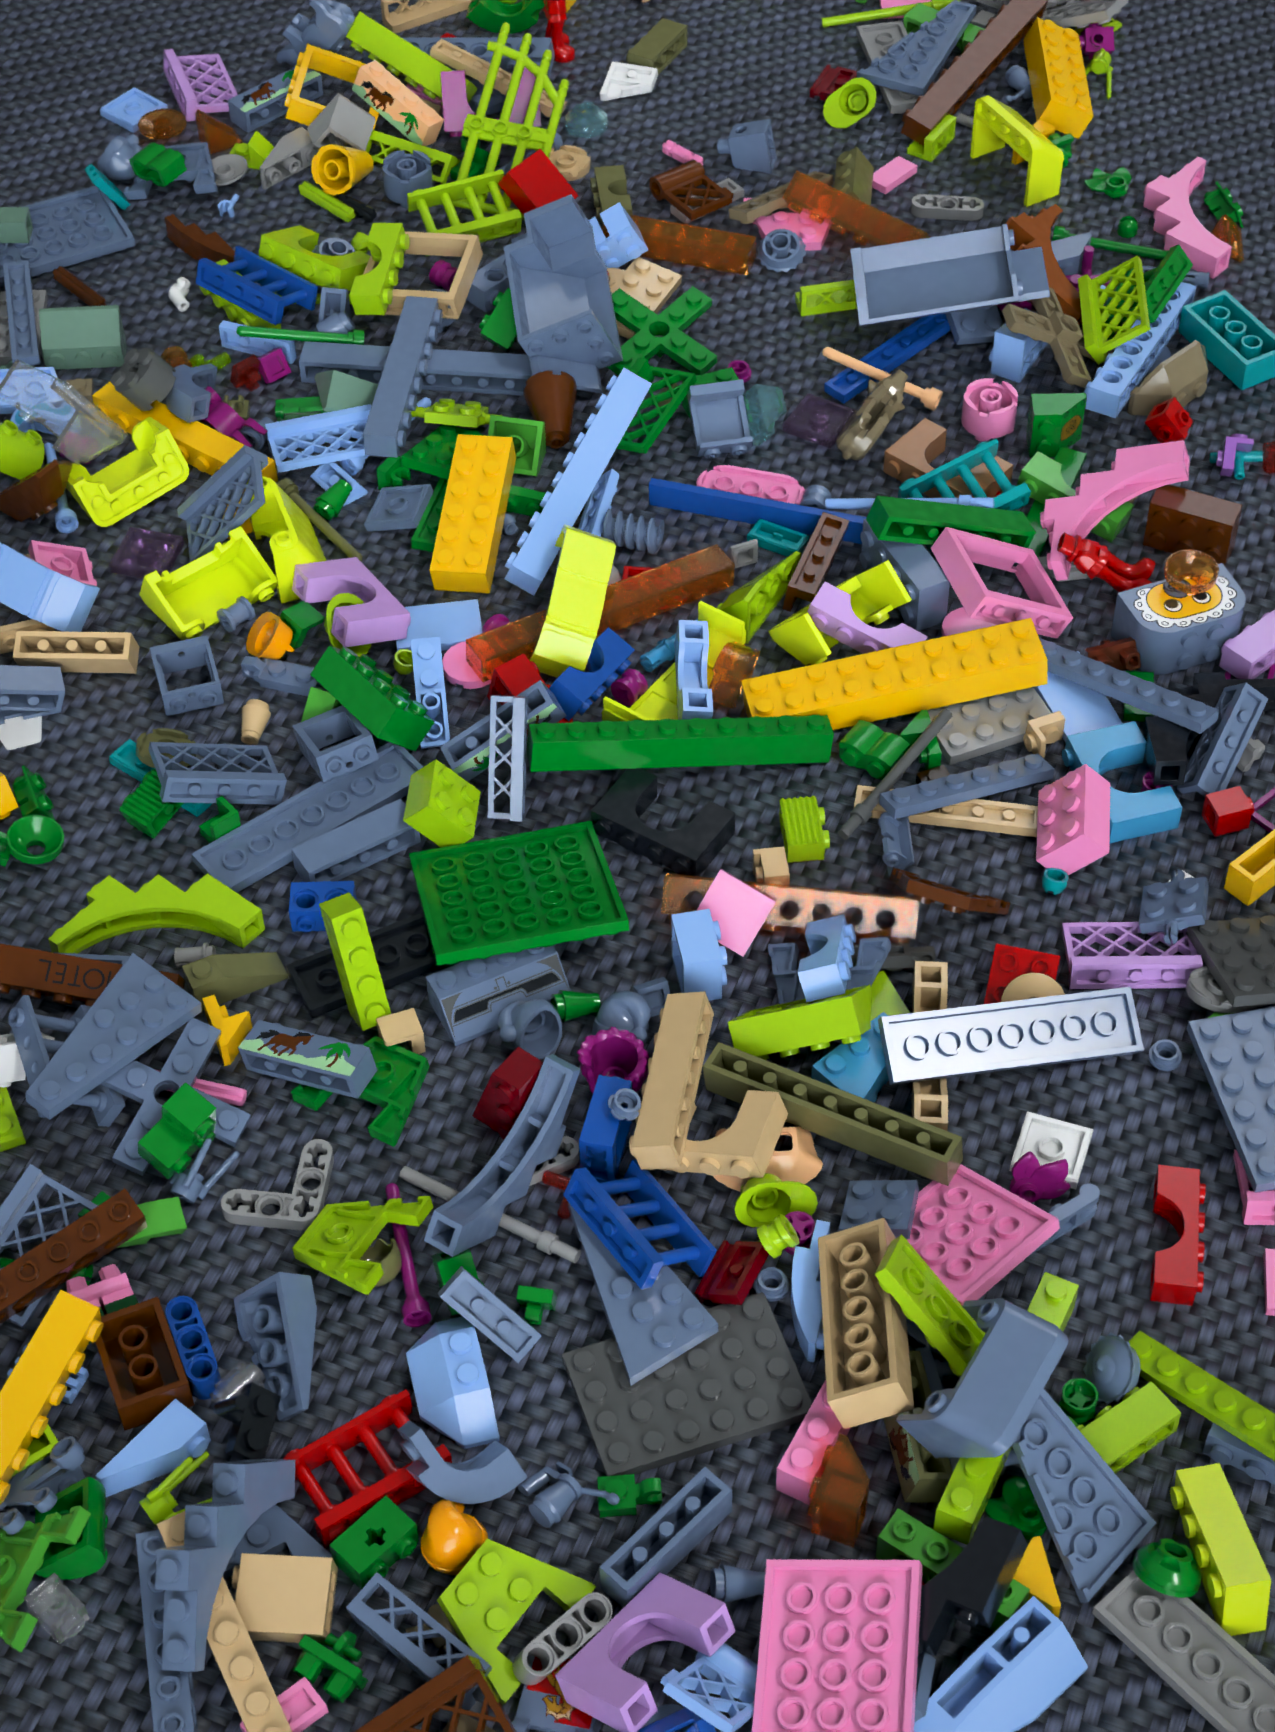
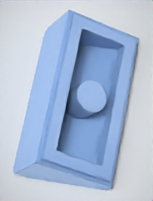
M336 462L321 464L310 476L325 491L337 483L339 479L349 483L352 491L343 507L368 493L363 486Z

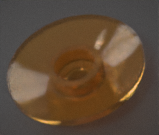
M173 109L153 110L143 115L138 122L140 133L151 139L175 137L183 132L187 125L185 116Z

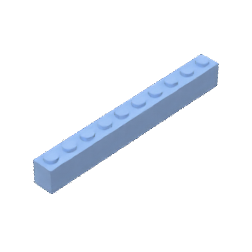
M626 368L622 369L618 377L613 374L606 387L610 391L608 396L602 394L595 406L599 412L597 415L591 413L584 426L588 429L587 433L580 432L573 447L577 448L575 454L570 451L562 464L566 468L565 472L558 471L551 484L555 488L553 493L547 491L539 506L544 509L541 513L535 511L528 524L532 530L530 533L524 531L516 546L521 548L519 553L512 552L506 562L505 567L509 571L504 578L505 580L533 596L535 595L560 550V547L555 546V543L563 525L573 527L652 383Z

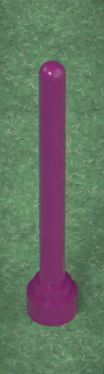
M389 1183L385 1188L387 1201L389 1199L401 1198L398 1186L395 1183ZM392 1223L394 1238L402 1257L401 1274L406 1294L404 1305L401 1308L403 1321L408 1327H420L427 1324L432 1318L428 1301L420 1296L407 1227L403 1224Z

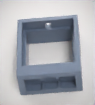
M207 635L149 647L166 716L224 704L221 684ZM206 665L211 682L168 691L164 674Z
M343 705L292 726L300 751L323 783L379 760L372 734ZM352 735H355V736H356V737H354V738H352V739H349V740H347V741H345V742H342V743L337 744V745H335V746H333V747H330V748H328V749H325V750H323V751H321V752L319 751V749H321V748H323V747H326V746H328V745H331V744H333V743H335V742H338V741H340V740H343V739H345V738H347V737H350V736H352ZM347 762H352L350 766H346Z

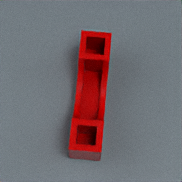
M1158 1164L1154 1181L1153 1213L1160 1215L1173 1225L1178 1233L1179 1241L1170 1248L1155 1252L1151 1268L1150 1301L1193 1306L1196 1292L1202 1293L1204 1272L1198 1271V1262L1203 1263L1205 1243L1199 1241V1233L1204 1232L1205 1212H1199V1204H1204L1206 1184L1200 1183V1169Z

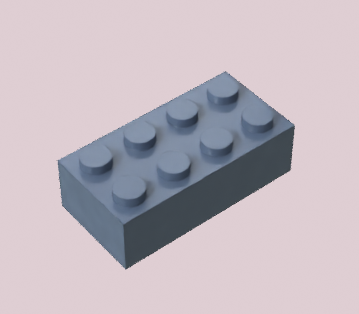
M866 518L863 519V532L860 535L862 550L859 554L862 567L868 570L889 560L912 599L910 602L897 608L901 612L903 620L909 623L913 629L921 631L943 623L944 618L947 616L950 582L941 567L922 544L878 540Z

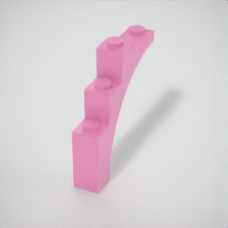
M1197 157L1192 162L1187 163L1175 175H1171L1170 178L1160 175L1152 182H1149L1144 189L1143 207L1154 212L1153 230L1164 235V250L1169 251L1170 248L1179 244L1193 264L1191 268L1198 272H1210L1209 277L1214 279L1228 268L1232 246L1209 232L1196 218L1190 206L1189 197L1193 190L1203 181L1206 160Z
M1184 440L1116 449V459L1111 462L1110 471L1081 474L1080 486L1076 487V496L1045 500L1044 511L1040 513L1041 527L1047 530L1051 553H1047V566L1049 570H1053L1057 581L1068 580L1072 561L1070 563L1066 560L1065 554L1057 551L1059 539L1064 532L1073 537L1078 534L1082 539H1085L1089 532L1106 515L1123 503L1144 492L1168 484L1188 481L1190 458Z

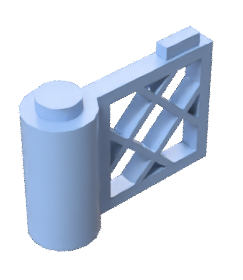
M726 1643L711 1657L698 1651L694 1663L680 1673L675 1669L671 1670L663 1676L660 1682L665 1686L662 1692L722 1732H735L753 1717L757 1664ZM688 1690H694L696 1694L691 1693ZM709 1693L720 1695L721 1698L711 1697ZM719 1711L727 1712L731 1719H729Z

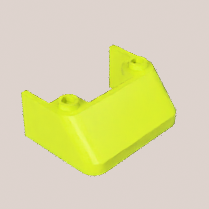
M989 95L978 98L975 101L970 157L974 159L1004 148L1006 143L1028 162L1024 205L1026 207L1059 195L1064 161L1062 150L1013 108Z
M889 560L859 573L836 586L851 595V607L855 615L866 624L874 622L875 626L890 618L888 612L912 600ZM810 604L768 631L772 640L804 665L824 662L828 659L827 656L832 653L830 648L839 643L835 638L817 629L807 612Z

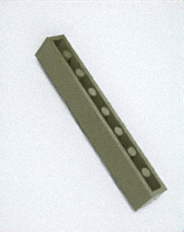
M717 1043L703 1065L706 1090L740 1104H742L747 1090L779 1092L788 1112L786 1122L946 1186H949L963 1161L961 1136L723 1043Z

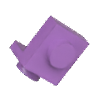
M1232 434L1231 437L1226 436L1223 450H1218L1216 466L1221 467L1220 476L1231 477L1234 470L1236 451L1251 452L1254 439H1248V436L1244 434Z

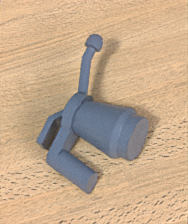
M1019 65L1009 68L1005 74V79L1010 87L1019 92L1014 96H1005L1004 101L1009 103L1020 96L1025 99L1031 98L1029 74L1026 69Z
M559 1461L556 1463L557 1471L546 1466L518 1485L519 1491L524 1496H529L548 1482L552 1484L535 1495L533 1502L529 1505V1511L533 1518L545 1528H550L554 1523H559L573 1500L577 1501L583 1494L604 1497L611 1505H617L620 1502L619 1496L615 1493L581 1487L574 1478L572 1469Z

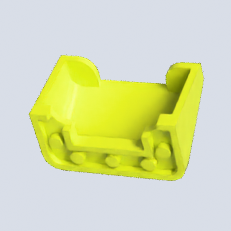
M150 416L135 425L132 430L131 437L137 448L136 450L90 476L88 470L83 465L71 463L72 468L66 488L96 525L108 527L180 485L189 475V466L169 429Z
M262 476L265 504L251 516V523L256 540L262 539L261 535L270 538V549L273 554L277 579V594L282 604L300 599L292 591L295 565L326 561V558L308 516L273 479Z
M241 526L228 533L231 538L229 541L223 544L220 542L216 543L213 551L171 573L165 570L161 576L157 570L144 576L139 594L141 599L181 640L200 637L204 630L220 622L217 618V611L233 605L240 596L245 597L251 605L259 600L260 602H265L274 596V589L277 587L276 576Z

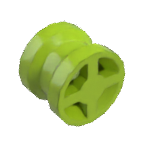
M783 1214L776 1216L772 1224L768 1226L762 1225L757 1228V1234L763 1247L775 1259L782 1254L785 1248H794L800 1243L795 1229Z

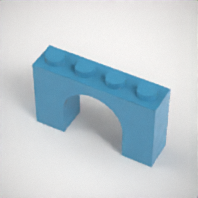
M1132 721L1068 735L1065 749L1062 750V759L1065 766L1070 767L1071 771L1087 764L1102 776L1107 771L1143 763L1147 742L1136 722ZM1110 786V843L1178 828L1182 806L1172 787L1165 786L1138 793H1128Z

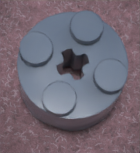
M400 150L384 158L382 175L385 196L391 201L400 203L401 207L407 208V193L417 189L433 187L431 161L423 152L413 150V154H405V150Z

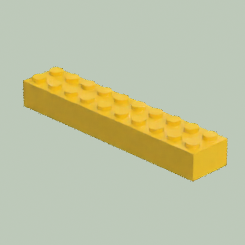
M1027 618L741 680L748 718L754 716L828 715L832 729L837 730L854 726L859 720L874 722L920 712L921 710L939 708L1048 684V659L1032 619Z

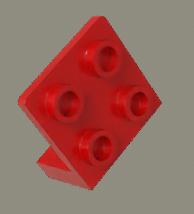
M996 943L984 1004L1001 1002L1003 992L1008 984L1023 974L1041 973L1056 981L1060 965V955Z

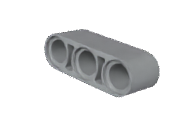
M598 1592L585 1595L516 1656L513 1663V1673L516 1678L526 1685H536L545 1679L610 1621L613 1613L610 1600ZM584 1607L592 1608L597 1613L598 1622H592L586 1618ZM556 1631H562L568 1635L570 1646H563L557 1641ZM527 1655L536 1656L542 1664L541 1671H535L529 1667Z

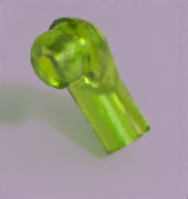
M226 352L220 353L211 360H204L202 354H196L190 358V363L193 367L210 363L218 367V371L231 363V358Z

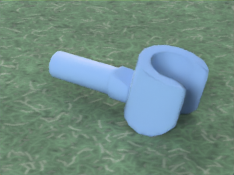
M234 194L230 201L222 200L218 203L220 216H223L225 212H228L230 218L235 216L233 207L239 199L237 194Z

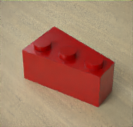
M523 653L494 668L487 698L490 700L491 695L517 696L539 680L545 685L546 683L541 678L537 665L533 661L530 662ZM563 718L557 723H571L573 718L570 721Z

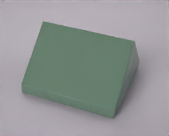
M336 370L316 373L314 377L323 411L332 412L368 404L372 406L378 384Z

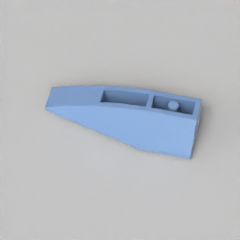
M1033 1596L933 1693L928 1701L926 1715L914 1722V1732H1016L1034 1722L1088 1669V1666L1063 1622Z

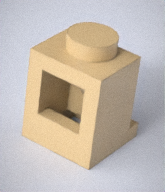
M784 846L753 849V875L755 874L756 885H762L763 894L772 898L789 895L790 873Z

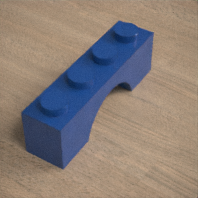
M609 627L594 641L586 665L589 672L580 671L569 666L549 688L558 700L568 721L577 713L582 716L593 704L592 701L596 702L605 692L606 688L608 689L632 663L628 658L635 649Z

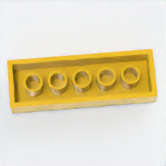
M1037 17L1023 39L1036 122L1040 119L1054 125L1056 131L1064 134L1070 133L1074 138L1079 139L1094 117L1079 35L1071 28L1065 29L1056 25L1051 20H1043Z
M457 435L430 565L434 590L490 594L516 462L512 437Z

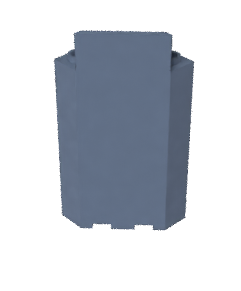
M1002 224L999 227L875 247L852 248L850 252L859 325L862 327L1050 297L1042 247L1011 251L1010 246L1015 245L1013 229L1008 230L1007 224Z

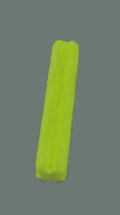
M303 181L298 186L301 195L345 222H351L355 218L356 214L353 208L325 193L310 182Z

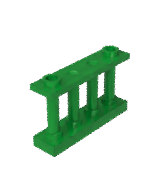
M1179 244L1170 248L1158 267L1143 273L1150 324L1155 322L1193 266ZM1133 269L1127 271L1125 277H1128ZM1120 282L1114 291L1118 292L1123 283ZM1132 285L1126 294H1131L1136 285ZM1109 297L1103 306L1107 307L1112 297ZM1121 300L1116 309H1120L1126 300ZM1134 302L1128 311L1132 312L1138 303ZM1111 314L1105 323L1109 324L1115 315ZM1123 317L1117 326H1121L1127 320V317ZM1112 332L1108 340L1112 339L1116 332Z

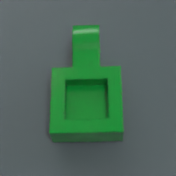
M634 1474L597 1477L598 1490L615 1493L620 1498V1502L617 1505H611L607 1502L606 1498L598 1497L600 1518L637 1515L638 1504L656 1505L663 1503L660 1478H647L635 1484Z

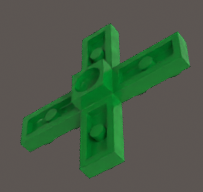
M694 286L688 289L659 315L620 288L612 294L616 320L636 333L621 346L623 361L607 367L618 376L623 368L630 370L638 357L649 360L655 354L661 357L665 353L686 369L695 373L696 376L705 374L717 363L718 356L682 332L712 307V299Z

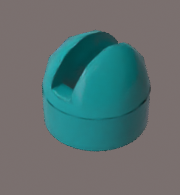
M1048 868L1043 873L1042 887L1045 892L1052 891L1054 892L1053 895H1058L1065 890L1069 876L1061 869Z

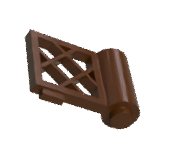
M690 160L649 179V186L653 196L659 201L667 200L691 221L732 203L733 193L726 187H719L705 175L702 164L696 160ZM702 184H703L705 187H707V189L695 188V187L700 186V185H702ZM676 195H687V197H676ZM691 196H704V199L691 198ZM709 197H718V198H720V199H718V200H712V199H708V198H709ZM688 206H700V207L697 208V209L692 210V209H690Z

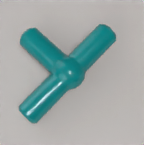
M1264 450L1251 452L1236 451L1233 470L1234 478L1241 480L1245 477L1244 462H1264L1266 460V452ZM1218 452L1210 453V463H1216Z

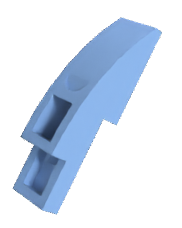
M440 637L411 639L416 701L427 708L426 714L434 721V724L420 744L421 749L441 747L450 741Z
M816 1220L810 1248L795 1246L792 1263V1319L799 1345L806 1360L809 1362H815L817 1349L824 1350L818 1238L830 1234V1222Z

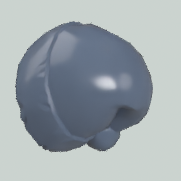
M130 134L127 138L119 135L114 137L97 163L99 171L105 176L107 175L109 178L118 181H127L134 178L136 175L129 159L142 149L139 146V138L134 134Z
M629 990L612 993L603 1001L594 1019L592 1035H596L599 1030H608L610 1027H616L618 1030L625 1029L635 1034L637 1039L642 1040L645 1044L649 1032L648 1022L651 1018V1010L647 1000L640 994Z
M544 999L516 1001L507 1005L499 1014L498 1026L501 1028L499 1036L504 1042L509 1043L513 1041L515 1048L519 1046L536 1058L544 1059L559 1045L562 1038V1022L558 1011L548 1001Z

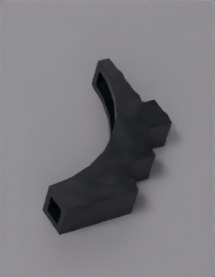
M1224 672L1194 673L1191 694L1181 695L1215 708L1225 687L1246 682L1268 698L1263 711L1275 710V679H1226ZM1158 716L1145 717L1143 736L1147 742L1145 755L1153 786L1184 785L1187 753L1193 743L1202 736L1203 732L1199 734Z
M985 1516L970 1543L955 1560L934 1578L921 1586L918 1655H921L923 1651L936 1656L954 1616L960 1622L971 1627H976L977 1623L988 1628L991 1627L1028 1547L1021 1529Z

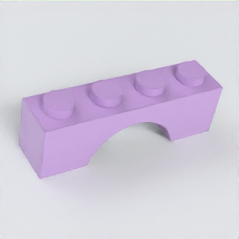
M826 581L807 611L818 630L862 654L925 641L928 636L904 623L888 629L867 625L853 612L850 600L851 595Z

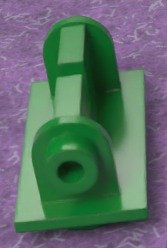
M1216 181L1217 189L1204 195L1205 205L1214 214L1222 228L1230 229L1235 223H1238L1243 228L1241 216L1244 214L1238 202L1233 204V198L1228 188L1223 189Z
M320 396L275 399L277 422L326 413V411H323Z
M23 765L24 776L17 777L12 785L16 799L21 805L22 816L42 815L55 820L51 811L54 809V805L44 791L47 787L45 781L39 773L33 774Z

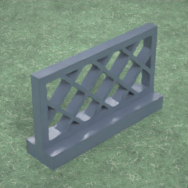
M244 445L177 508L178 517L186 520L190 562L213 551L216 543H222L226 540L231 530L241 526L265 504L262 470L268 465L267 455Z
M150 742L148 750L161 783L159 795L162 802L217 803L216 798L223 796L230 804L279 805L282 801L287 779L284 773H278L269 749L265 745ZM160 753H168L174 757L170 759ZM190 754H198L204 758L200 760ZM220 755H228L233 759L230 761ZM249 756H261L262 760L259 762ZM184 761L192 767L189 769L179 764V762ZM213 762L221 766L222 768L217 769L209 765V763ZM241 762L249 766L251 769L247 770L239 766L238 764Z
M29 1164L0 1207V1254L4 1249L18 1246L21 1257L24 1255L23 1244L40 1240L44 1242L64 1229L60 1228L45 1232L42 1215L62 1211L65 1227H67L69 1220L66 1209L82 1206L91 1211L98 1205L44 1175L42 1170ZM46 1186L58 1192L59 1205L40 1209L38 1198ZM64 1196L72 1201L65 1203ZM35 1204L36 1210L29 1212ZM38 1217L41 1233L21 1238L18 1227L22 1221ZM15 1233L16 1240L10 1241V1239ZM47 1294L30 1304L21 1317L15 1314L8 1320L25 1329Z

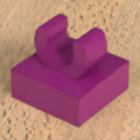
M275 348L255 359L257 368L265 383L270 384L291 373L281 348Z

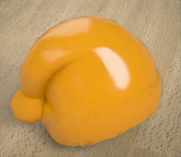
M446 1499L435 1503L430 1510L428 1524L421 1537V1552L427 1563L438 1572L457 1575L483 1542L488 1539V1533L475 1517L464 1513L465 1505L463 1503L452 1502Z

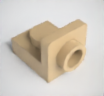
M1060 711L1027 721L1026 734L1023 740L1029 752L1032 751L1033 754L1038 753L1044 758L1046 744H1052L1062 739L1065 717Z

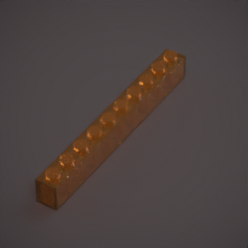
M716 544L608 585L596 639L608 627L615 632L733 586L735 564ZM547 609L466 639V661L482 682L492 679L494 668L523 653L530 660L542 630Z

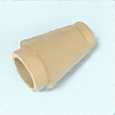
M251 699L242 707L241 741L247 745L258 744L271 717L270 707L266 702Z

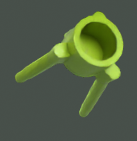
M1101 48L1100 51L1094 54L1091 62L1085 69L1086 76L1090 71L1098 75L1106 73V97L1110 99L1113 67L1110 64L1112 58L1105 49Z
M207 1451L194 1460L192 1457H187L157 1488L139 1501L155 1526L185 1511V1508L177 1512L173 1511L178 1506V1503L170 1492L209 1457ZM209 1498L197 1504L212 1502V1498Z

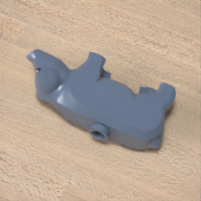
M309 0V5L315 10L316 15L310 19L297 13L292 19L289 26L282 33L290 43L277 53L278 63L285 62L294 68L299 53H305L307 44L337 53L345 44L343 39L354 24L355 16L352 10L347 5L333 0Z

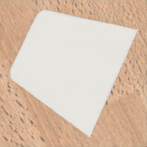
M23 716L4 720L5 724L0 725V740L7 750L41 742L42 716L26 720L23 719Z

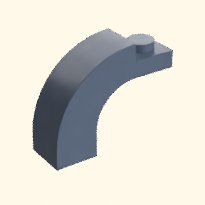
M210 363L193 368L185 364L174 367L176 372H173L172 375L176 377L171 391L165 397L167 408L174 415L188 423L208 418L211 392L205 390V388L210 386L215 389L218 367Z
M408 1421L398 1429L405 1440L400 1445L407 1456L413 1461L406 1468L407 1471L419 1483L446 1500L463 1504L491 1501L510 1492L527 1478V1475L510 1450L496 1440L472 1459L451 1463L441 1458L419 1426Z

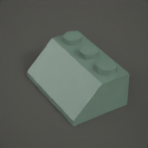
M119 305L39 309L41 349L45 367H54L55 370L122 367L125 363L124 358L127 344Z

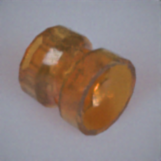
M169 347L161 355L173 368L182 364L193 368L182 347Z

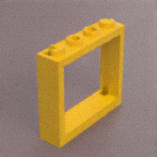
M307 44L305 53H299L284 106L288 107L285 118L309 126L326 107L299 97L308 68L354 83L359 67L365 65V63ZM370 106L368 113L376 119L373 127L374 130L379 113Z

